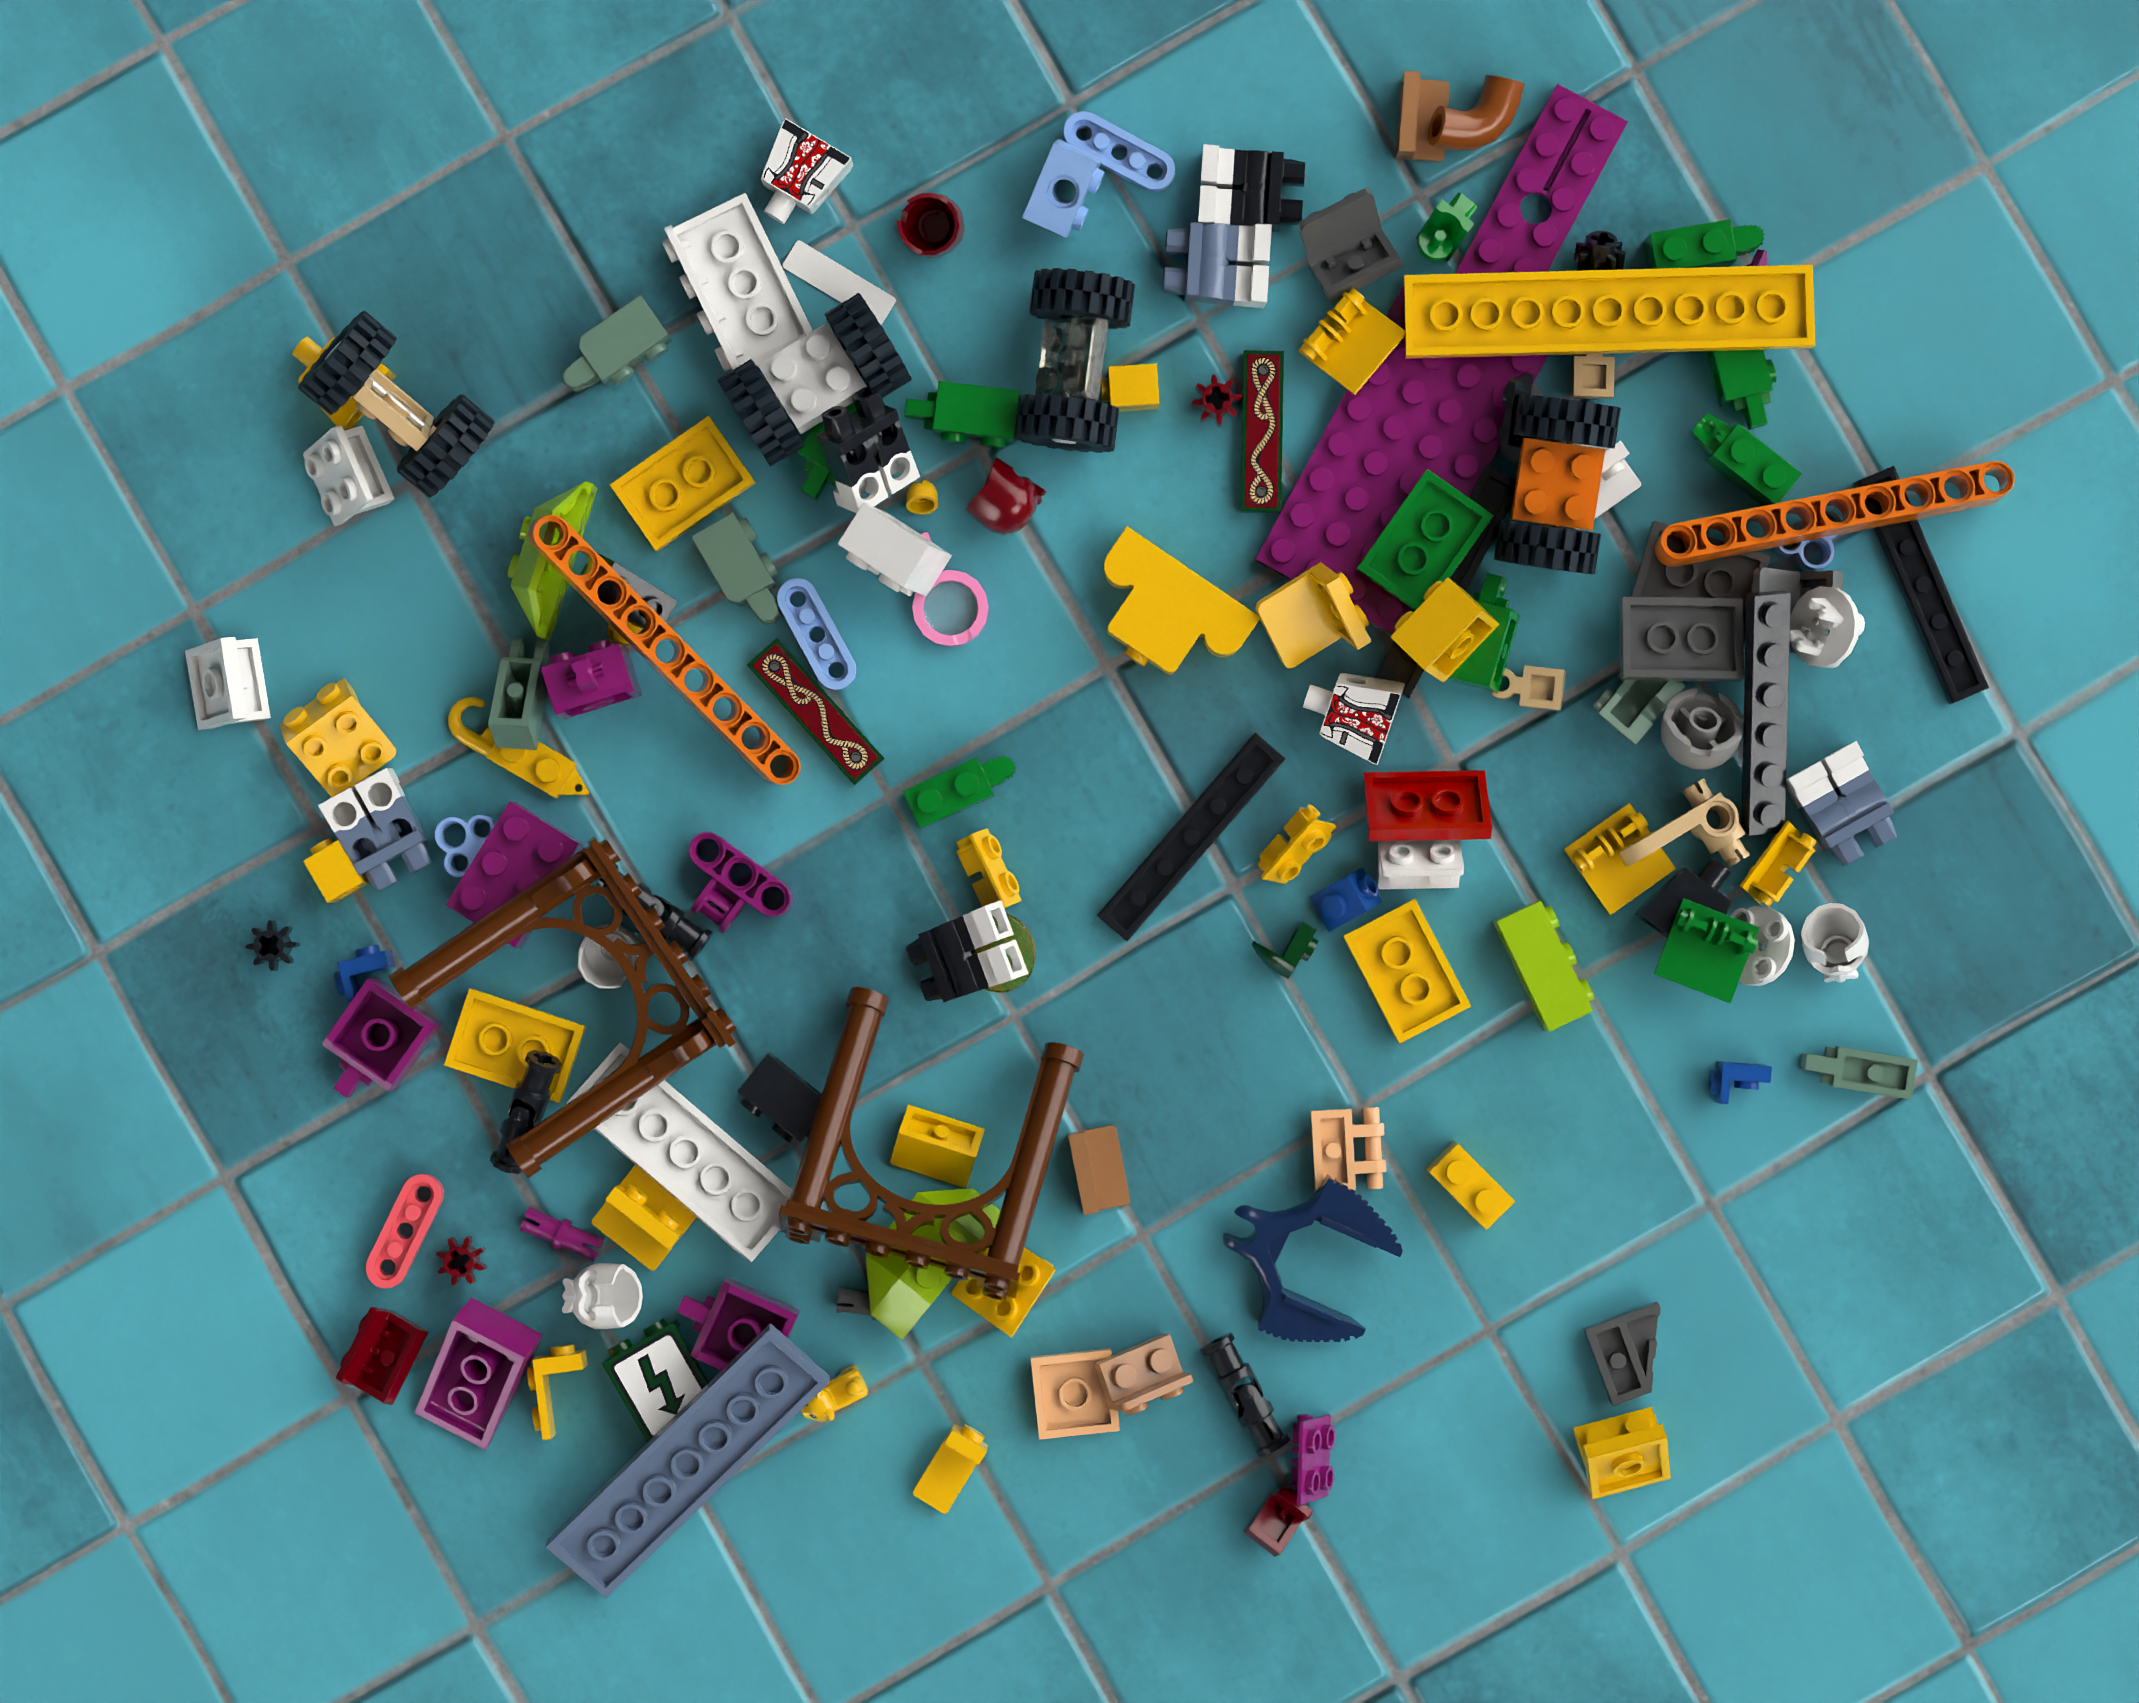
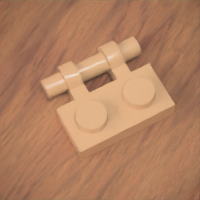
M1379 1107L1363 1108L1364 1124H1352L1351 1108L1311 1110L1315 1192L1321 1186L1327 1174L1333 1180L1336 1179L1341 1184L1348 1186V1189L1356 1190L1355 1174L1367 1173V1189L1384 1188L1383 1172H1387L1386 1159H1382L1381 1136H1384L1385 1132L1384 1123H1380ZM1353 1137H1365L1366 1160H1354Z

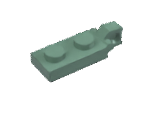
M1835 1046V1048L1825 1047L1824 1056L1802 1053L1799 1069L1821 1072L1820 1083H1826L1832 1087L1912 1100L1918 1060Z

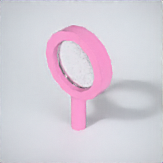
M928 532L921 534L922 536L931 541ZM943 570L927 596L915 592L912 610L915 624L924 637L937 645L955 647L967 644L980 634L987 622L989 606L986 593L976 579L965 572Z

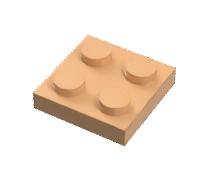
M1111 1348L1031 1357L1039 1440L1120 1431L1118 1411L1108 1408L1093 1364L1111 1356Z

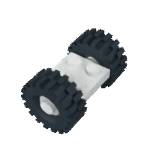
M857 293L824 314L831 328L825 323L758 365L775 394L769 388L752 359L717 380L770 467L805 446L783 409L786 410L797 430L802 434L822 422L821 414L831 407L842 406L845 408L853 403V394L864 387L877 390L881 398L912 380L901 357L860 293Z

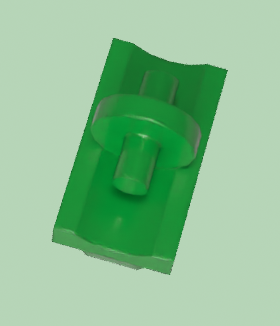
M1459 192L1449 204L1442 199L1416 237L1419 253L1430 261L1445 260L1448 262L1475 224L1469 218L1477 209V205Z

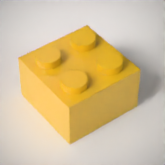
M1448 577L1443 582L1438 581L1426 591L1423 597L1425 601L1414 612L1409 611L1399 619L1395 625L1396 631L1391 636L1419 666L1442 683L1500 625L1465 590Z

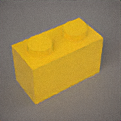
M1455 1141L1425 1168L1485 1230L1516 1202Z

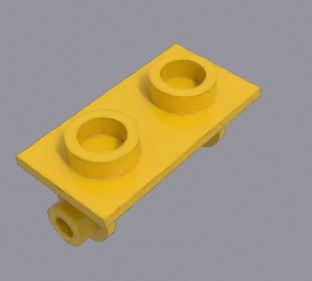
M1308 804L1305 808L1300 807L1283 827L1291 839L1287 841L1283 835L1277 834L1259 854L1260 860L1257 864L1264 871L1261 878L1287 884L1300 873L1303 864L1310 856L1324 846L1327 837L1336 828V825L1317 820L1320 812L1314 806Z
M1786 821L1780 831L1774 835L1769 846L1756 864L1750 868L1740 887L1760 905L1762 903L1770 907L1773 902L1778 903L1783 893L1794 880L1784 872L1789 867L1799 873L1811 855L1816 851L1813 847L1817 841L1806 833L1802 834L1789 821Z
M988 828L972 833L968 837L956 842L959 848L956 853L967 876L969 877L981 871L984 877L972 884L982 907L1001 900L1005 909L1022 901L1018 894V882L1015 876L1007 870L1001 858V846L998 840L990 834Z

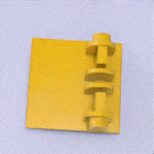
M1352 288L1349 293L1343 292V298L1331 311H1327L1325 319L1318 322L1319 326L1309 338H1305L1302 341L1304 344L1298 349V352L1356 395L1405 337L1406 331L1366 302L1364 296Z
M1630 803L1563 849L1609 915H1612L1676 869L1662 848L1628 867L1625 865L1618 852L1650 833L1647 828L1648 822L1640 812L1636 813Z
M1024 1247L1018 1267L1020 1279L1016 1298L1007 1296L1004 1301L989 1298L982 1294L983 1289L976 1287L977 1278L968 1276L966 1281L959 1280L950 1294L1012 1338L1056 1269L1049 1261L1038 1257ZM989 1248L982 1252L981 1255L987 1256Z

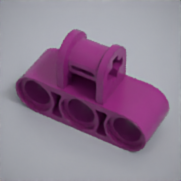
M703 832L692 839L689 845L690 858L699 868L712 876V879L698 896L690 910L694 913L700 912L719 926L718 931L722 934L731 926L747 903L759 912L773 917L782 916L791 909L793 894L787 884L723 837L711 832ZM708 839L714 840L719 846L718 857L712 862H704L698 854L700 844ZM740 863L747 864L752 871L750 882L744 886L735 885L731 879L733 867ZM771 887L780 888L785 896L783 906L777 910L768 909L763 901L765 892ZM712 901L713 903H715L717 906L723 909L725 913L723 914L721 911H719L717 908L711 905L710 902Z

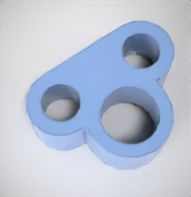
M1825 511L1831 521L1841 522L1837 514ZM1803 521L1789 525V527L1794 530H1802ZM1837 535L1795 543L1790 550L1785 549L1783 546L1774 547L1772 550L1779 557L1787 558L1793 556L1798 567L1806 572L1819 571L1832 561L1835 551L1831 539ZM1814 543L1820 546L1823 551V558L1820 564H1811L1805 559L1803 551L1806 544Z
M476 815L467 822L461 818L448 817L437 825L435 840L437 845L447 852L444 866L450 875L455 877L464 876L488 835L480 837L477 833V826L481 822H487L490 826V834L497 823L493 818L486 815ZM453 824H459L465 830V840L457 847L450 846L445 840L446 829ZM459 856H465L468 861L467 868L463 871H459L455 867V860Z

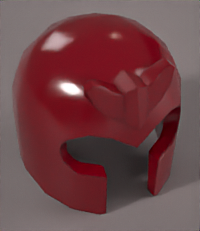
M935 192L921 193L908 199L907 202L909 204L903 209L901 221L897 220L898 232L904 244L915 254L927 258H939L954 251L962 241L965 230L962 211L958 205L946 195Z
M996 457L985 486L966 507V512L994 533L1001 535L1012 534L1020 531L1031 520L1037 505H1040L1042 502L1041 496H1044L1046 491L1029 478L1018 476L1013 470L1014 467Z

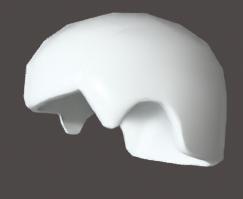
M607 924V925H599V926H597V927H595V928H604V927L608 926L609 924ZM619 926L614 933L605 935L612 942L618 937L627 944H639L634 934L622 926ZM585 936L578 950V969L585 981L599 989L621 987L627 980V976L621 966L603 947ZM623 953L635 970V961L638 955Z

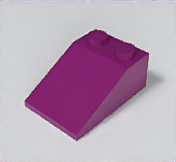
M471 1297L452 1320L415 1414L486 1450L527 1372V1367L532 1362L543 1334Z

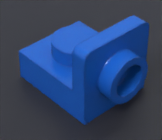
M1716 1061V1070H1710L1708 1092L1709 1094H1714V1102L1728 1104L1730 1080H1735L1734 1088L1758 1090L1759 1082L1771 1083L1772 1067L1765 1064Z

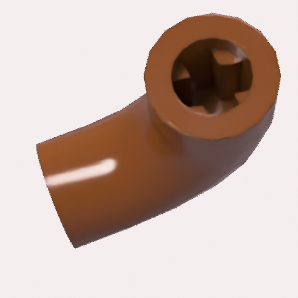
M1485 75L1481 96L1473 108L1457 110L1439 106L1434 111L1428 129L1429 144L1447 150L1473 151L1496 141L1512 124L1521 102L1525 83L1509 78Z

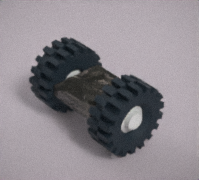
M1045 268L1035 271L1029 313L1032 316H1036V318L1048 320H1044V328L1041 335V351L1036 375L1035 395L1025 394V396L1020 395L1018 397L1014 439L1021 440L1024 443H1032V445L1047 446V448H1059L1067 451H1092L1095 453L1114 451L1119 408L1107 403L1094 401L1099 400L1108 328L1124 329L1130 326L1135 284L1132 281L1124 280V278L1118 276L1112 277L1106 273L1098 274L1094 273V271H1077V269L1069 268L1067 270L1061 268H1052L1050 270Z

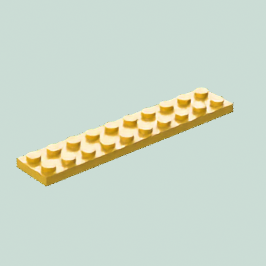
M1813 265L1404 275L1406 359L1808 349L1815 346Z

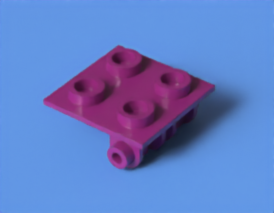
M1297 1414V1422L1292 1424V1443L1299 1444V1446L1292 1447V1452L1298 1453V1458L1291 1459V1464L1298 1465V1467H1291V1488L1297 1492V1505H1303L1328 1496L1333 1486L1334 1471L1332 1466H1329L1330 1450L1335 1442V1429L1331 1425V1415L1329 1414L1313 1418V1415Z

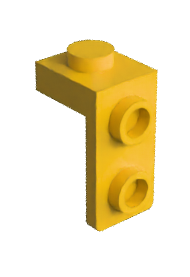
M574 1344L550 1347L551 1354L536 1356L532 1360L533 1366L527 1367L530 1391L536 1390L538 1407H533L532 1409L535 1431H541L543 1440H551L556 1435L548 1374L583 1370L588 1365L586 1349L575 1350Z
M953 1424L915 1486L913 1495L941 1513L946 1514L976 1465L980 1464L987 1453L988 1444L983 1442L985 1436L966 1424L962 1428Z

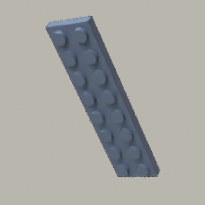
M770 1323L547 1540L546 1548L602 1596L607 1598L830 1383V1375Z

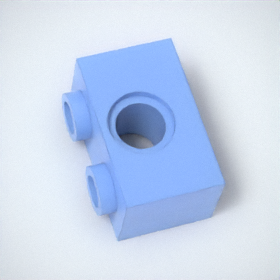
M1060 139L1055 141L1022 218L1063 237H1068L1073 229L1080 231L1089 211L1088 208L1083 206L1089 192L1096 194L1105 174L1104 171L1099 169L1103 159ZM1059 180H1069L1074 184L1076 196L1073 200H1064L1058 195L1056 186Z

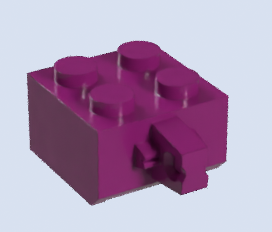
M611 639L589 645V653L583 655H573L572 651L550 657V665L541 667V671L555 714L561 718L568 719L642 696L627 648L619 643H612Z
M367 978L322 1044L342 1058L338 1066L345 1070L333 1089L346 1098L352 1096L361 1082L370 1086L374 1081L389 1092L396 1090L442 1023L418 1006L411 1010L398 992L378 978Z
M727 1277L723 1281L716 1298L707 1295L705 1301L701 1302L684 1295L677 1312L695 1320L692 1329L700 1333L691 1356L722 1371L770 1323L789 1339L801 1310Z

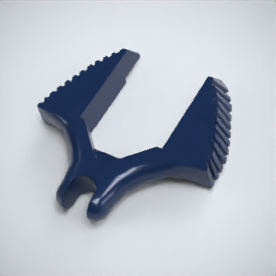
M1328 1174L1325 1176L1321 1186L1306 1202L1286 1210L1270 1212L1248 1205L1237 1207L1234 1213L1254 1225L1255 1230L1253 1234L1247 1238H1240L1229 1233L1223 1234L1224 1245L1249 1261L1260 1282L1263 1291V1305L1258 1320V1330H1266V1334L1273 1333V1336L1276 1338L1281 1336L1282 1340L1288 1338L1293 1342L1295 1340H1298V1342H1303V1340H1306V1342H1312V1340L1315 1342H1320V1340L1324 1342H1329V1340L1340 1342L1342 1338L1344 1341L1350 1340V1336H1354L1357 1339L1363 1336L1366 1328L1352 1317L1283 1287L1275 1263L1290 1232L1312 1225L1314 1220L1322 1225L1398 1257H1401L1403 1252L1401 1244L1395 1242L1398 1239L1396 1234H1391L1393 1230L1389 1226L1384 1225L1386 1222L1379 1218L1380 1215L1377 1212H1373L1374 1208L1368 1206V1202L1362 1200L1360 1194H1355L1356 1191L1348 1189V1186L1341 1184L1336 1179L1333 1180Z

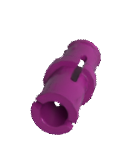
M531 1206L528 1208L524 1217L534 1220L540 1225L537 1226L523 1220L519 1229L521 1232L529 1233L553 1243L552 1248L561 1250L563 1247L595 1262L599 1252L586 1247L584 1244L588 1243L597 1248H602L605 1238L572 1226V1221L566 1218L560 1221L535 1210Z

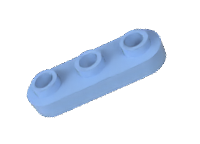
M1077 112L1066 121L1064 126L1065 142L1102 158L1100 166L1153 193L1167 189L1173 182L1175 165L1172 158L1166 152L1091 112ZM1088 129L1092 134L1091 138L1087 141L1079 140L1076 136L1078 130ZM1117 147H1121L1127 152V156L1122 160H1116L1111 154ZM1150 167H1159L1162 170L1161 177L1158 179L1150 178L1147 174V170Z
M794 578L786 581L778 591L777 603L821 684L826 688L835 691L846 689L856 678L857 666L814 586L804 579ZM795 593H803L805 595L806 601L803 606L794 607L791 604V597ZM815 628H821L825 631V638L818 643L813 642L810 638V633ZM835 663H840L844 666V674L839 678H834L829 673L831 665Z

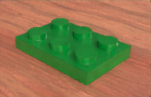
M1427 469L1356 570L1415 611L1425 601L1423 599L1424 594L1434 583L1438 581L1443 582L1447 577L1450 578L1494 515Z

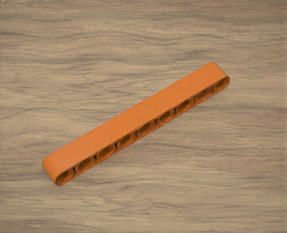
M1990 461L1674 523L1668 526L1658 537L1654 546L1655 555L1662 564L1669 567H1678L1837 534L1841 535L1988 506L1997 503L2013 488L2015 476L2012 469L2006 463ZM1984 475H1991L1998 480L1999 491L1989 490L1985 486ZM1944 484H1955L1960 491V499L1950 498L1944 490ZM1906 490L1914 491L1919 495L1921 499L1920 507L1911 506L1906 501ZM1866 498H1873L1880 503L1882 507L1880 515L1872 514L1867 510L1865 506ZM1826 506L1837 507L1842 513V522L1831 521L1825 513ZM1786 514L1798 515L1803 521V529L1794 530L1790 528L1786 522ZM1749 521L1759 523L1764 530V536L1762 538L1751 536L1747 532L1746 523ZM1709 529L1720 531L1724 537V545L1716 546L1711 544L1707 539L1706 531ZM1667 538H1680L1685 545V552H1672L1667 546Z
M556 515L539 517L532 522L529 527L528 538L533 548L764 780L770 783L785 785L790 784L797 778L801 768L797 755L564 519ZM545 522L554 524L559 531V538L552 546L544 544L539 537V529ZM576 551L584 554L588 560L587 570L581 575L574 574L568 565L570 556ZM604 581L614 584L617 590L616 599L608 605L600 601L597 593L598 587ZM634 610L640 611L646 620L644 629L637 634L631 632L627 627V617ZM664 639L670 641L674 646V656L666 663L660 661L656 656V646ZM696 668L702 674L703 683L698 690L692 692L686 687L684 679L689 670ZM724 697L731 704V713L726 719L719 720L714 715L713 706L716 700ZM749 726L755 727L760 736L758 744L751 749L746 748L742 743V733ZM777 755L784 756L788 764L787 771L781 777H775L770 770L771 761Z

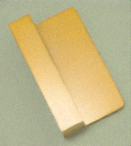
M908 1104L890 1163L894 1166L965 1188L968 1185L985 1129Z

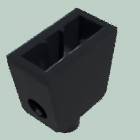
M1712 858L1698 876L1687 868H1681L1634 915L1668 938L1683 898L1727 914L1732 901L1720 893L1718 889L1731 872Z

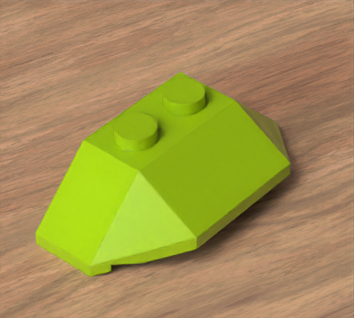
M585 481L534 508L532 517H525L521 527L520 539L524 540L520 556L514 554L511 560L508 578H512L510 586L536 635L543 640L551 641L568 582L533 548L528 538L529 527L539 517L556 515L564 519L583 538L598 490L593 483ZM545 522L539 529V537L544 544L552 546L559 538V531L554 524ZM577 551L570 556L568 561L571 571L576 561Z
M973 1188L917 1192L911 1201L932 1205H947L965 1202L981 1194ZM991 1204L982 1210L991 1219L994 1228L997 1224L1000 1210ZM904 1213L906 1221H908L912 1216H914ZM970 1214L955 1219L948 1229L953 1239L965 1242L966 1244L978 1243L985 1235L982 1225ZM934 1219V1226L926 1225L920 1227L912 1235L943 1243L940 1236L941 1221L943 1219ZM895 1221L889 1226L890 1229L896 1230ZM867 1253L866 1268L870 1315L899 1339L903 1340L952 1278L946 1276L942 1268L928 1265V1269H919L904 1263L905 1258L889 1254L887 1258H881Z

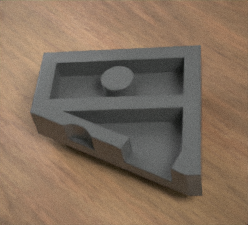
M1656 1301L1583 1328L1609 1400L1613 1406L1652 1392L1653 1359L1656 1356L1657 1347L1656 1331L1658 1316H1660L1661 1310L1659 1303Z

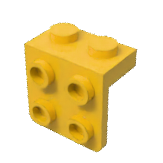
M1320 562L1256 603L1255 610L1282 664L1287 668L1296 667L1340 638L1346 640L1357 650L1371 642L1365 629L1369 625L1368 619L1358 605L1354 606L1349 596L1353 593V588L1342 572L1336 574Z
M345 678L337 683L333 682L324 686L317 693L314 700L304 707L300 706L291 710L279 725L287 746L331 797L349 788H353L396 755L394 744L360 705L354 689Z

